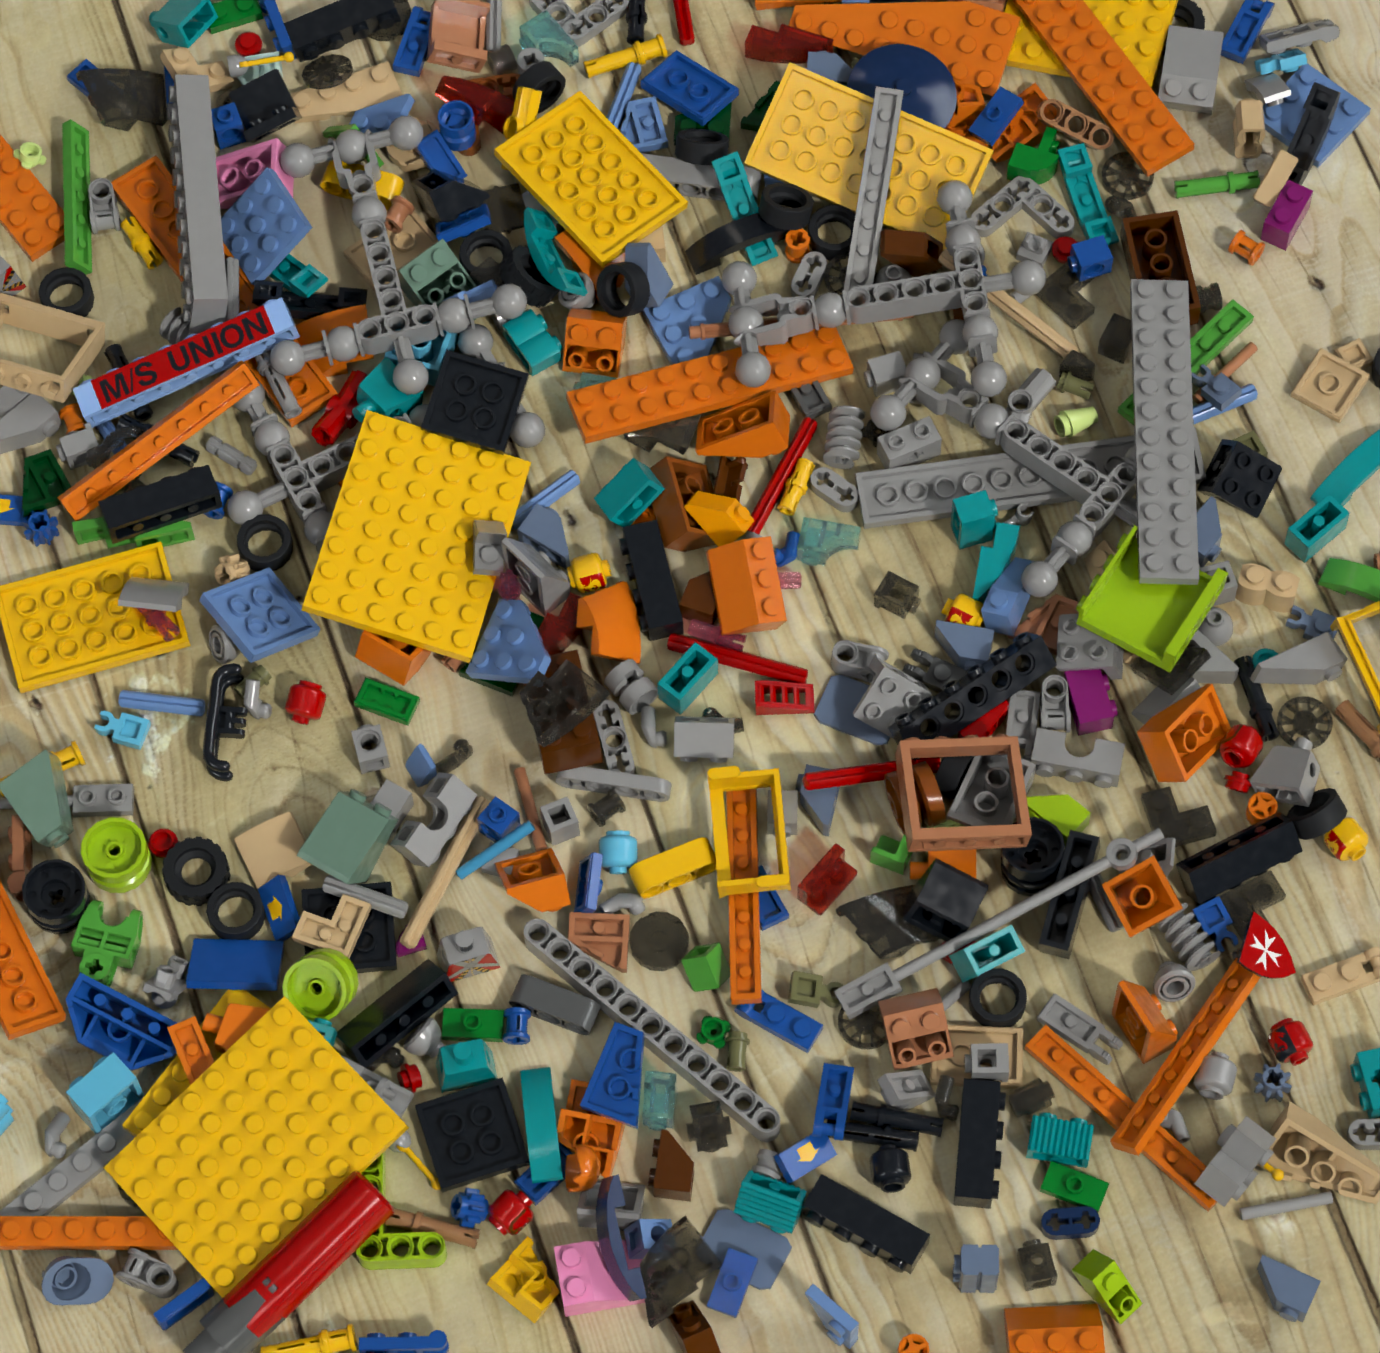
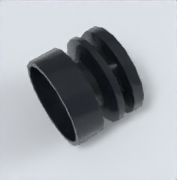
M1036 817L1030 818L1032 836L1027 847L1001 848L1002 878L1008 887L1016 893L1029 897L1056 883L1065 850L1063 835L1057 826L1048 820Z
M59 859L45 860L34 866L26 875L22 886L23 900L34 923L43 931L53 934L69 933L77 929L82 915L91 902L90 893L79 869L70 862ZM63 897V903L57 902L56 905H54V899L59 901Z

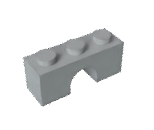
M1037 728L1031 762L1036 764L1035 773L1041 777H1063L1073 783L1081 781L1091 782L1101 788L1118 786L1125 743L1096 738L1094 749L1089 755L1075 757L1066 750V733Z
M438 772L423 794V797L433 808V818L429 825L425 826L421 822L406 820L390 843L392 847L416 866L430 867V865L438 860L441 849L447 840L454 836L457 825L463 816L470 812L473 806L472 803L477 797V794L454 774Z

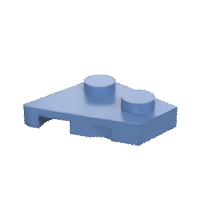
M404 94L357 110L349 124H356L363 134L367 129L372 133L387 130L394 119L400 116H408L415 100L410 94Z
M656 96L629 101L625 112L626 117L620 132L640 153L668 148V140Z
M812 1284L805 1292V1295L828 1330V1337L838 1346L844 1344L850 1349L858 1341L859 1323L816 1285Z

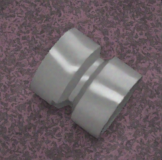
M627 659L609 672L604 680V684L614 696H620L619 702L629 714L634 715L641 712L643 707L649 706L657 698L658 688L650 678L643 677L644 671L633 659Z

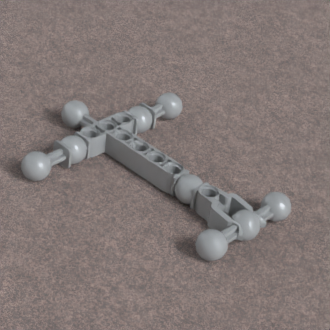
M400 116L394 119L389 129L372 133L369 129L364 134L356 129H349L341 132L336 140L329 139L327 145L312 149L303 143H293L287 146L281 153V167L287 175L293 178H303L309 175L314 169L315 164L330 160L334 161L339 184L343 189H348L354 204L352 220L361 232L381 315L364 319L359 324L353 323L354 329L348 326H338L332 329L327 336L325 330H322V341L302 346L293 340H283L275 344L270 353V363L277 373L284 376L294 375L301 371L305 362L327 356L331 366L334 365L333 359L339 362L349 361L355 358L359 352L361 357H364L365 354L376 355L395 350L398 364L393 371V383L400 392L406 395L417 394L426 387L429 375L425 365L415 359L412 345L431 341L439 335L442 337L444 336L443 330L448 333H460L466 330L470 323L472 329H476L474 319L496 313L504 319H515L521 316L526 309L527 296L521 287L515 284L501 285L497 287L491 298L469 303L467 294H463L464 300L448 298L442 301L438 308L436 302L432 303L433 305L422 304L406 308L385 227L387 210L378 199L376 182L380 180L381 172L375 149L394 145L396 148L405 151L418 147L423 139V127L416 118ZM369 155L370 162L364 165L365 171L356 170L352 174L350 169H344L341 161L347 164H357Z
M951 180L940 187L937 194V202L942 211L950 216V221L946 223L947 236L945 246L950 255L953 256L955 271L858 286L848 291L842 290L843 296L827 292L820 295L816 300H814V295H810V298L806 296L782 298L778 293L751 299L750 293L755 288L757 282V274L754 268L743 261L730 263L723 270L721 282L725 290L734 297L735 305L729 308V312L732 314L729 318L728 328L733 337L736 338L734 345L741 346L742 356L736 363L735 374L740 383L746 387L756 388L764 385L770 377L771 365L766 356L759 353L758 346L785 344L789 337L805 334L813 329L819 330L818 324L825 328H835L840 326L845 320H847V325H851V323L865 324L962 308L965 321L962 337L968 346L969 356L976 357L977 366L971 374V384L976 393L983 397H993L1000 394L1005 388L1007 374L1002 365L995 362L993 354L998 351V328L990 316L987 293L1014 288L1021 295H1034L1039 293L1044 287L1046 273L1041 264L1036 261L1024 260L1018 262L1010 273L983 277L978 252L981 246V238L975 229L974 219L967 218L966 211L971 206L973 195L967 184L959 180ZM763 316H777L778 322L764 326Z
M951 319L943 325L939 332L940 344L931 353L924 351L923 357H916L909 362L905 369V378H899L901 387L893 395H882L874 401L870 408L872 422L877 428L885 431L897 429L906 418L907 411L905 406L916 395V399L934 414L943 415L946 413L964 424H969L971 428L975 426L976 431L982 437L995 439V444L997 446L1000 444L1007 454L1082 504L1079 514L1076 513L1073 516V521L1062 525L1052 539V552L1044 561H1033L1025 567L1021 574L1023 588L1029 595L1036 598L1046 597L1058 585L1057 572L1066 562L1070 565H1075L1077 557H1081L1089 551L1095 537L1103 532L1115 516H1118L1132 527L1134 525L1137 526V509L1128 503L1136 493L1135 444L1127 450L1122 463L1118 464L1108 476H1105L1027 422L1015 418L1013 414L1009 416L1003 406L996 403H988L989 398L976 393L973 386L966 380L965 372L947 362L952 354H964L968 351V346L962 337L965 321L962 319ZM941 378L953 387L944 394L933 390ZM965 404L973 405V407H967ZM1016 435L1020 438H1013L1011 436ZM1034 451H1040L1043 454H1037ZM1057 467H1064L1066 469L1060 470ZM1121 479H1127L1130 482H1124ZM1084 482V483H1088L1089 485H1088V486H1084V485H1082V484H1080V483ZM1105 498H1109V499H1112L1113 501H1112V502H1109V501H1106V500H1104V499H1105ZM1086 518H1093L1096 521H1089Z
M475 324L476 329H472L471 325H469L466 330L460 332L457 344L463 355L505 367V362L497 363L491 353L493 337L485 326ZM258 381L260 385L236 402L234 406L239 411L248 412L253 421L250 427L255 446L263 455L267 456L268 462L272 464L279 483L258 493L249 490L237 491L230 497L228 502V515L237 525L242 526L247 520H251L257 515H262L264 508L288 497L299 518L304 523L306 538L313 545H316V550L320 554L332 517V513L327 511L325 503H322L320 492L338 484V482L345 478L350 461H344L343 459L352 456L359 434L301 461L290 443V434L287 428L278 421L276 413L268 415L262 404L265 398V390ZM521 403L510 436L518 446L524 448L535 447L542 441L546 428L543 420L535 413L526 412ZM428 404L416 406L410 411L409 416L407 413H404L403 417L397 416L393 418L421 427ZM282 459H290L287 463H279ZM320 469H328L326 473H317ZM296 481H302V482H303L302 484H300V485H298V486H293V485H291L292 483H294V482H296ZM307 504H315L312 508H304Z

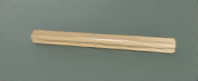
M945 249L939 256L938 261L950 271H955L953 256ZM1005 291L987 293V298L991 303L1066 361H1070L1078 351L1075 345Z
M479 796L473 801L472 809L465 815L400 938V943L406 948L411 949L417 946L479 828L477 818L490 803L485 797Z

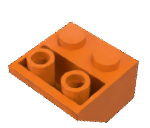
M571 308L566 322L562 371L618 378L625 345L627 317H615L603 311Z

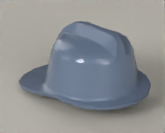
M61 1256L50 1262L46 1270L42 1271L43 1280L41 1286L45 1299L53 1305H86L103 1299L111 1290L114 1277L112 1269L102 1259Z

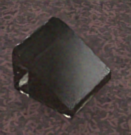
M1072 350L1060 364L1059 377H1061L1062 372L1068 374L1070 371L1072 376L1092 381L1095 363L1077 351Z

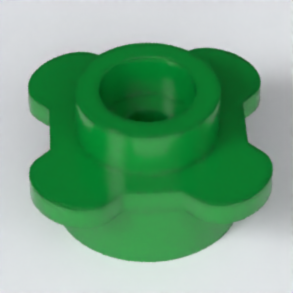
M705 1016L701 1021L702 1027L701 1032L697 1034V1041L700 1044H712L716 1049L723 1048L726 1044V1033L731 1029L730 1023L716 1017ZM715 1030L717 1033L713 1035L711 1031Z

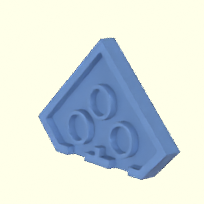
M717 276L664 299L660 307L644 308L643 315L671 365L710 355L718 337L705 338V340H701V338L690 339L688 328L689 326H699L700 323H722L730 307L731 297L723 287L721 279Z
M499 598L466 669V673L471 678L533 685L541 684L551 658L543 646V640L537 626L532 621L531 612L522 600Z

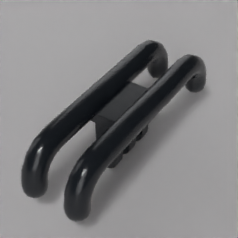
M236 663L225 664L219 667L213 674L203 744V759L206 763L207 771L216 780L224 782L232 780L233 773L229 770V762L218 760L220 738H245V730L237 728L246 727L247 720L235 717H246L248 709L244 707L224 706L226 689L231 685H238L244 679V676L240 674L242 667Z

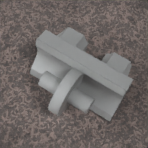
M175 955L171 956L168 964L160 965L156 970V974L145 982L143 991L146 993L152 992V1000L159 1008H171L176 1004L178 995L187 988L186 972L189 965L188 960Z
M365 1069L361 1077L401 1118L413 1099L414 1093L385 1077Z

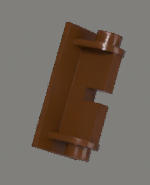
M725 456L720 457L713 494L736 498L740 501L742 491L740 482L744 481L745 472L748 469L746 458L735 457V460L731 461Z

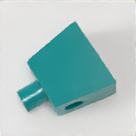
M169 0L159 11L151 12L149 22L163 43L189 48L218 18V15L210 0Z
M386 357L359 384L356 399L359 405L352 409V413L361 423H363L367 410L391 418L403 417L404 413L408 415L416 406L422 405L424 391L412 395L400 392L393 383V371L396 365Z
M483 1039L459 1042L439 1048L436 1068L441 1093L477 1086L498 1079L493 1053Z

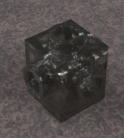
M720 1101L690 1105L692 1122L686 1123L689 1142L695 1141L697 1151L715 1152L720 1148L728 1147L726 1135L732 1134L729 1116L723 1117Z

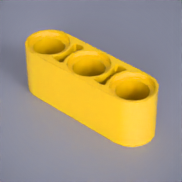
M330 160L320 182V187L329 194L352 200L349 190L343 189L340 186L334 161ZM341 161L343 168L350 169L352 174L356 170L365 171L363 165L347 164ZM380 170L381 178L376 182L378 199L384 204L386 210H389L392 205L391 199L394 196L401 195L405 182L395 174Z
M700 837L632 865L628 872L638 894L643 899L712 873L716 870V858L708 838Z

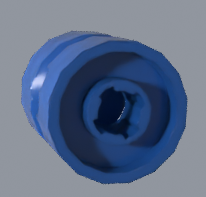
M449 101L442 105L438 111L440 134L452 151H463L470 148L476 140L473 110L463 101Z

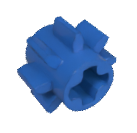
M46 509L43 512L32 511L29 520H23L24 526L27 529L24 531L26 540L33 538L36 547L40 544L51 545L53 537L59 536V531L56 528L59 524L57 517L49 518Z
M465 1188L464 1192L456 1194L451 1201V1215L455 1217L456 1221H460V1226L474 1228L475 1223L480 1224L488 1215V1200L485 1199L484 1195L479 1194L480 1191L478 1189Z

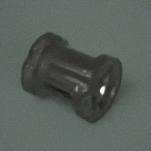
M613 789L608 790L607 795L596 803H589L586 806L590 816L600 827H603L606 824L605 821L618 812L623 813L626 811L622 799Z

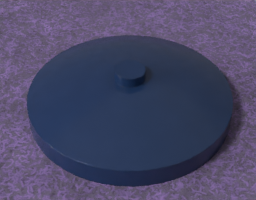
M906 44L881 46L864 55L851 71L847 87L872 98L875 96L876 86L904 90L902 111L944 129L949 126L957 103L955 82L947 67L930 52Z

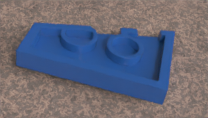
M618 1022L614 1023L580 1103L582 1109L638 1129L645 1037L642 1031Z

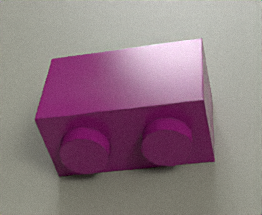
M1287 180L1264 221L1260 240L1286 251L1310 208L1313 190Z
M1100 669L1065 671L1064 679L1068 684L1069 706L1078 736L1111 729L1114 717H1117L1118 713L1114 699L1109 700L1107 691L1110 690L1107 674H1102Z

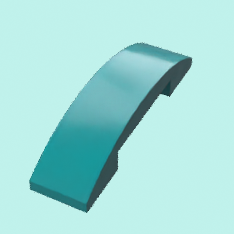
M1081 143L1058 149L1057 154L1059 155L1064 182L1086 240L1104 235L1108 245L1118 243L1119 238L1112 218L1107 215L1093 177V166L1085 144Z
M738 151L711 161L732 220L758 213L759 208ZM772 238L744 248L752 266L778 256Z
M527 207L524 210V229L527 245L537 269L557 289L585 296L588 292L578 272L565 268L552 242V239L558 232L549 213Z
M290 254L269 275L276 282H282L284 288L304 298L310 297L328 281V278L312 265L308 264L305 266Z
M1380 429L1352 451L1322 482L1310 497L1315 504H1318L1330 494L1344 506L1351 499L1352 494L1380 468Z
M551 1068L520 1071L532 1184L563 1180Z

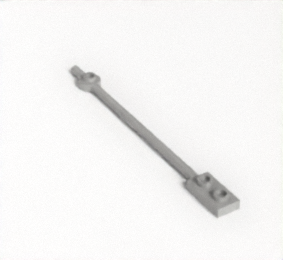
M133 784L74 785L73 795H67L69 807H73L74 817L130 816L134 812ZM0 797V809H13L6 797Z
M1158 827L1134 841L1126 838L1114 839L1107 846L1105 857L892 971L889 964L885 963L838 988L834 993L850 1020L878 1005V1001L889 999L902 992L903 990L899 984V981L1089 878L1110 867L1121 871L1130 869L1136 863L1139 851L1165 837ZM1120 853L1128 855L1124 860H1119L1117 856Z

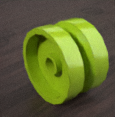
M109 817L98 821L87 830L81 843V855L90 879L98 888L109 893H125L136 889L146 880L151 870L152 857L142 830L134 822L125 818Z
M331 948L314 949L295 962L285 974L282 985L283 996L307 1020L314 1022V1018H321L328 1021L345 1009L356 996L359 984L357 970L351 960L340 951Z

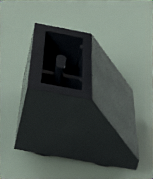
M436 169L411 181L423 211L441 223L457 219L459 213L467 209H476L483 204L484 200L490 198L487 191L472 182Z
M936 858L907 895L902 920L947 942L969 929L989 885Z

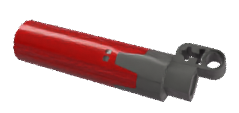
M353 1171L200 1320L205 1329L183 1352L251 1353L394 1214V1207L359 1171Z

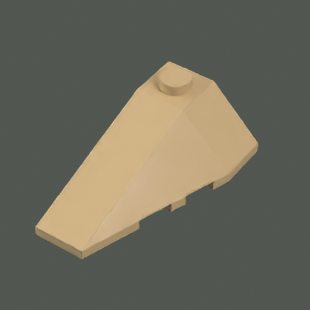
M1289 1101L1269 1131L1276 1140L1269 1148L1274 1153L1267 1163L1275 1169L1278 1168L1284 1172L1282 1180L1288 1182L1296 1180L1310 1184L1309 1187L1315 1189L1323 1187L1338 1191L1340 1195L1377 1204L1380 1200V1168L1318 1118ZM1257 1164V1166H1259L1260 1168H1262V1169H1264L1265 1171H1267V1170H1266L1265 1168H1263L1261 1165Z

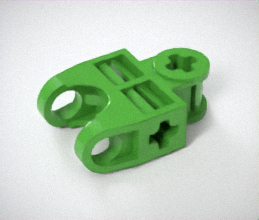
M93 900L79 921L71 947L75 956L82 957L79 971L110 987L117 966L131 970L133 968L141 944L143 912L133 909L129 917L126 916L122 923L110 926L103 923L104 920H102L104 903Z

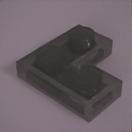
M1068 262L1046 279L1044 287L1039 293H1036L1072 329H1076L1094 314L1095 307L1078 292L1094 278L1079 282L1076 273L1070 271Z
M1170 786L1141 794V801L1151 830L1153 831L1159 827L1165 838H1175V847L1216 836L1217 831L1208 805L1179 813Z
M1270 870L1219 897L1233 921L1232 925L1243 943H1245L1253 912L1268 922L1262 910L1284 900L1286 894Z

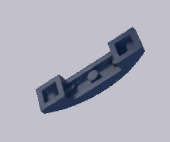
M618 1174L603 1178L601 1181L596 1205V1227L599 1246L606 1267L617 1287L631 1302L645 1299L647 1296L640 1267L628 1270L615 1208L626 1205Z

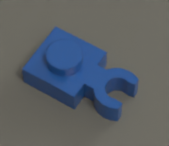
M1219 896L1192 909L1191 912L1195 914L1196 921L1201 923L1200 928L1202 932H1207L1208 936L1214 934L1216 938L1214 943L1217 951L1221 953L1225 951L1221 945V940L1224 938L1230 939L1234 947L1239 944L1237 936L1226 928L1232 925L1233 921Z

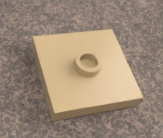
M1320 347L1292 390L1291 397L1330 419L1341 423L1370 379V374Z

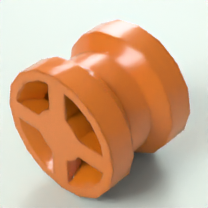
M1257 792L1251 796L1246 809V819L1251 825L1277 812L1278 804L1274 796L1267 792Z
M909 1334L903 1337L898 1347V1353H929L930 1351L926 1339L918 1334Z

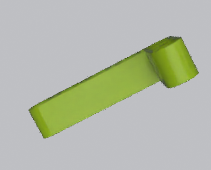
M384 1151L377 1158V1164L367 1168L361 1174L385 1196ZM384 1223L356 1250V1255L360 1265L368 1270L435 1268L441 1266L447 1259V1249L443 1237L436 1232L386 1233ZM434 1244L440 1247L439 1252L435 1255H428L424 1252L429 1245ZM398 1246H407L409 1248L408 1253L404 1256L393 1254ZM368 1247L378 1249L377 1254L373 1257L362 1255L363 1251Z

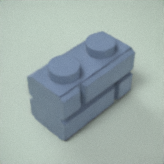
M963 1244L960 1255H954L953 1282H959L961 1293H975L976 1290H979L980 1293L995 1292L999 1276V1248L997 1245H982L979 1248L978 1245Z

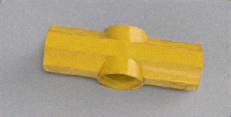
M518 86L512 116L505 120L503 126V134L506 140L536 121L542 91ZM503 164L501 165V169L508 170Z

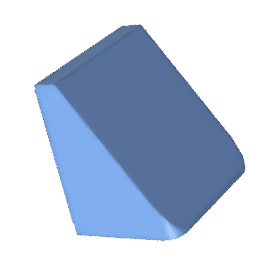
M417 745L406 761L405 766L417 787H422L433 781L437 775V769L424 745Z

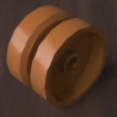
M926 761L912 765L920 828L922 827V820L929 827L945 823L946 812L942 795L930 766ZM896 770L884 774V783L896 822L901 832L905 834Z

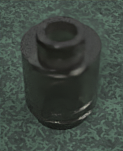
M1037 1078L1013 1089V1093L1008 1095L1007 1099L1015 1116L1019 1118L1024 1115L1026 1118L1052 1106L1051 1099L1055 1095L1048 1081L1042 1082L1040 1078Z

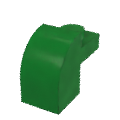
M1046 126L1038 149L1016 143L1008 163L1007 180L1011 181L1021 176L1031 178L1040 185L1055 175L1059 160L1057 150L1060 145V141H1056L1057 129Z

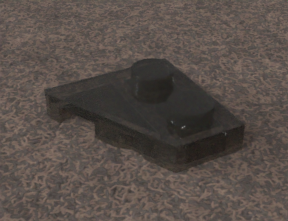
M1186 647L1171 673L1141 657H1138L1130 666L1135 674L1173 695L1211 656L1205 648Z

